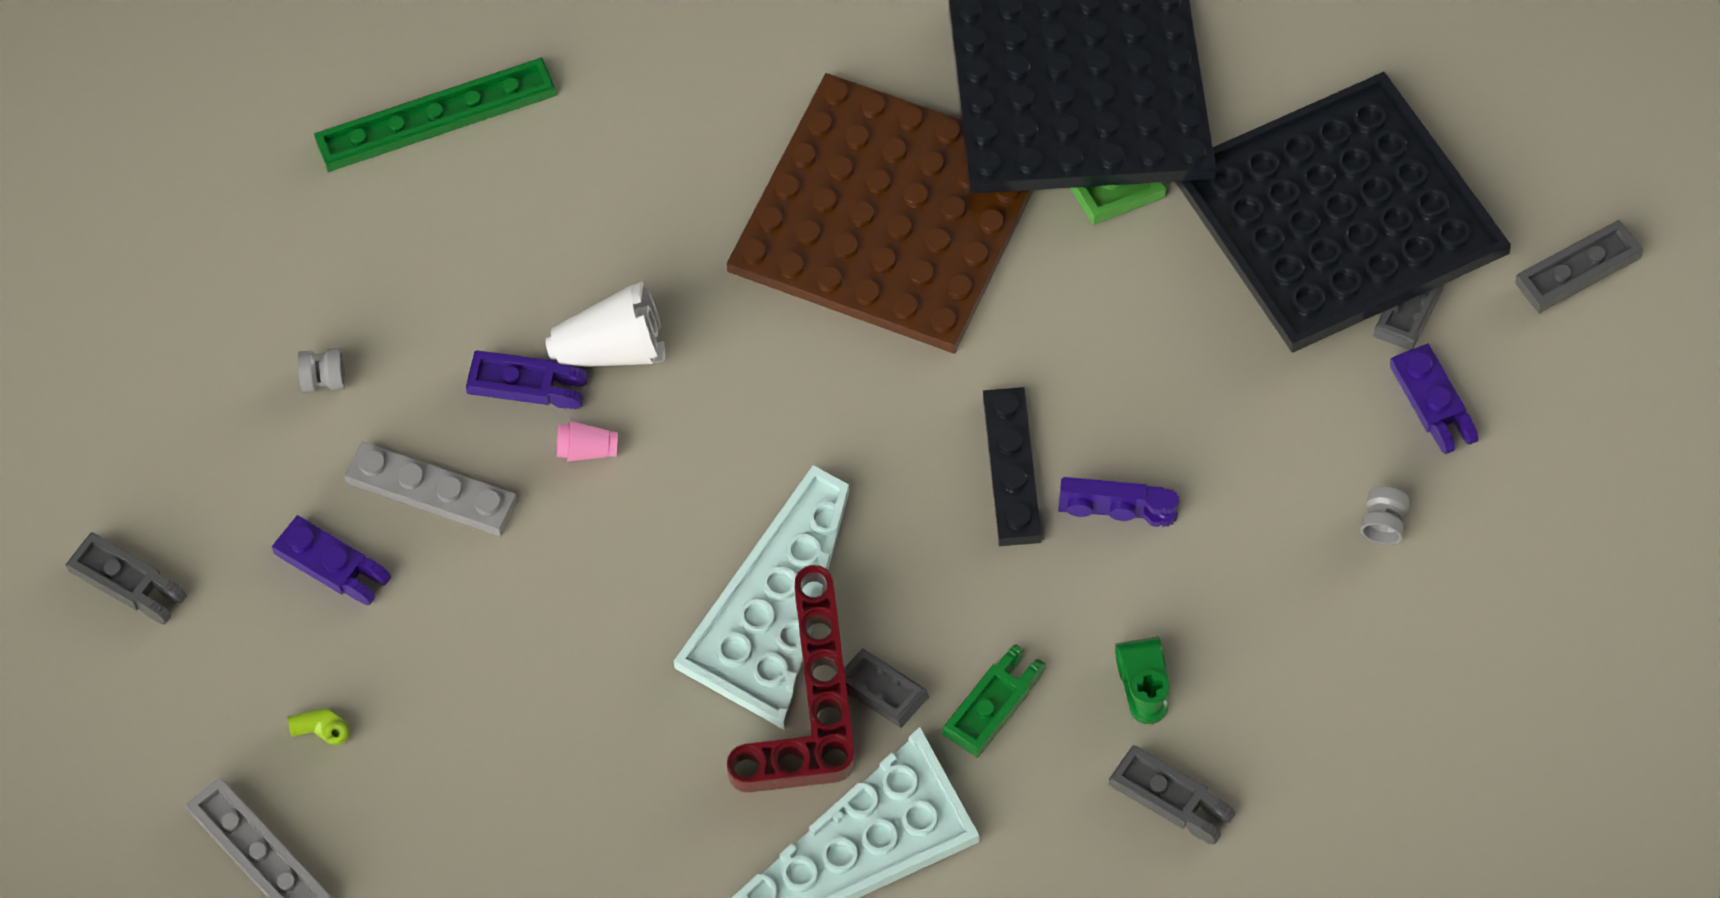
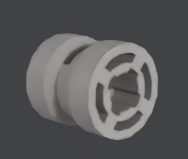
M341 348L327 349L323 354H315L311 350L298 352V373L302 393L315 392L319 387H328L331 390L345 389V369Z
M1381 486L1371 489L1366 502L1369 512L1362 519L1361 535L1371 542L1393 545L1399 543L1405 528L1402 518L1407 516L1411 501L1409 496L1392 487Z

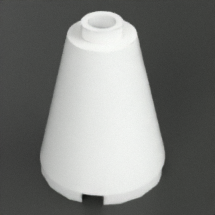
M642 281L631 284L552 327L551 337L546 338V348L550 359L558 361L561 365L572 367L658 364L664 362L666 358L664 341L656 343V338L658 337L657 329L662 328L656 306L648 288H643Z

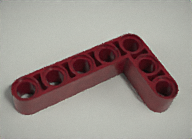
M809 565L802 568L796 575L794 583L811 736L748 743L735 747L727 758V772L730 783L741 792H758L835 783L845 780L854 769V745L834 582L829 571L820 565ZM810 582H819L826 588L825 592L818 597L807 596L802 589ZM817 623L825 624L831 629L830 634L823 639H815L807 631L812 625ZM821 665H828L836 671L835 677L829 681H819L812 673L814 669ZM833 707L842 716L836 723L825 724L819 720L817 715L823 708ZM829 750L842 751L847 757L846 761L837 767L827 765L822 758ZM789 754L800 757L803 764L797 771L787 772L779 766L780 760ZM743 760H752L759 765L757 773L750 777L738 775L735 767Z

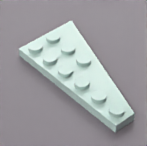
M814 465L810 468L674 660V668L783 730L785 729L803 663L795 602V577L802 568L809 565H820L828 570L849 495V484ZM810 582L803 587L802 591L807 596L818 597L821 596L824 586L819 582ZM813 625L807 631L809 635L811 634Z
M919 727L909 736V741L895 754L891 752L880 762V767L863 783L858 782L809 827V832L794 845L791 843L779 854L780 858L762 874H757L732 898H860L979 843V834Z

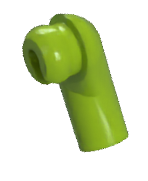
M327 708L287 716L292 737L314 733L328 744L336 746L345 743L350 736L348 723Z

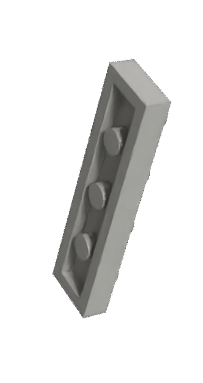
M363 441L345 474L346 484L500 537L518 502L515 493Z
M220 777L186 804V808L191 816L267 898H331L325 889Z

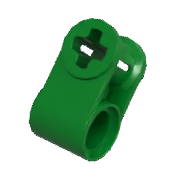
M1159 636L1115 643L1118 673L1124 685L1132 717L1143 724L1160 722L1168 711L1169 681L1166 673L1163 647Z

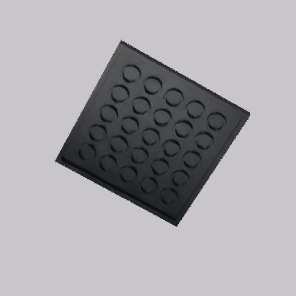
M948 0L970 194L1215 179L1216 165L1189 0Z
M1381 72L1213 147L1216 165L1215 179L1175 181L1292 353L1510 254L1511 243L1385 72Z

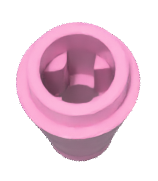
M569 420V424H558L556 457L566 458L567 462L607 458L608 456L616 457L618 432Z

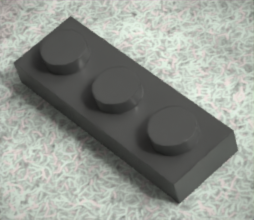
M1617 220L1518 273L1515 284L1539 314L1639 260L1643 249L1622 222Z

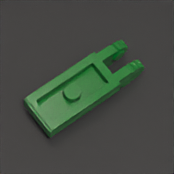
M1016 644L1011 646L997 665L993 663L942 728V735L978 758L1028 696L1029 691L1042 676L1046 663L1036 659L1028 666L1022 676L1017 679L1010 674L1020 663L1024 649Z

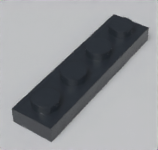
M1025 387L983 390V406L999 547L1041 543V527Z

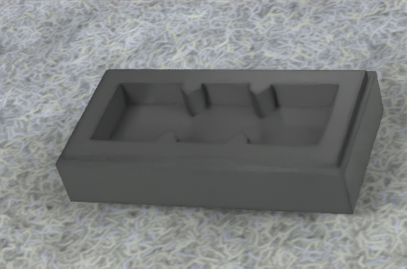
M1444 284L1383 311L1374 328L1373 337L1408 350L1414 349L1443 291Z
M863 648L844 668L847 693L900 728L907 723L929 698L925 688Z

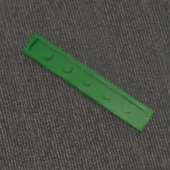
M541 57L316 132L314 137L327 172H331L555 97L556 89Z

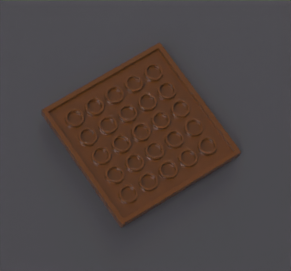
M825 73L726 263L727 272L955 354L1034 190L970 194L960 119Z

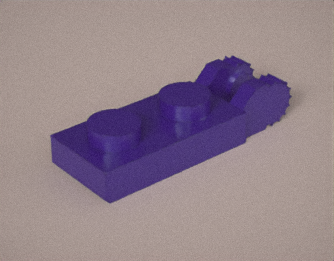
M1429 343L1391 357L1390 368L1426 432L1431 433L1439 449L1444 454L1455 450L1453 437L1446 426L1448 424H1455L1467 445L1478 442L1479 436L1476 427Z
M476 350L474 351L466 383V391L470 395L543 405L551 403L558 408L576 410L582 407L583 394L576 390L553 387L554 381L564 386L581 387L587 385L589 374H587L588 372L585 369L556 364V361Z
M1063 477V479L1061 478L1058 511L1068 512L1076 517H1087L1091 514L1108 515L1119 521L1144 518L1150 526L1159 527L1162 525L1163 527H1169V525H1173L1174 521L1176 522L1180 500L1177 492H1174L1173 489H1164L1163 487Z
M296 515L272 545L273 553L279 558L339 594L343 595L345 593L367 606L373 602L375 595L366 585L361 584L355 579L359 573L383 586L391 579L388 570L380 564H377L370 558H366L361 552L299 515Z

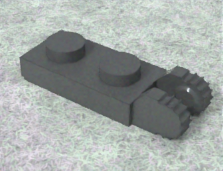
M90 532L65 564L70 573L136 611L139 608L146 616L160 624H166L171 614L163 605L156 603L148 597L152 590L155 588L164 597L179 604L187 597L183 588L162 576L158 569L93 532Z
M1132 745L1109 778V785L1182 829L1186 827L1192 835L1208 844H1216L1221 835L1215 826L1195 814L1197 809L1201 806L1207 814L1225 823H1230L1236 815L1230 805L1209 793L1207 787L1135 745Z

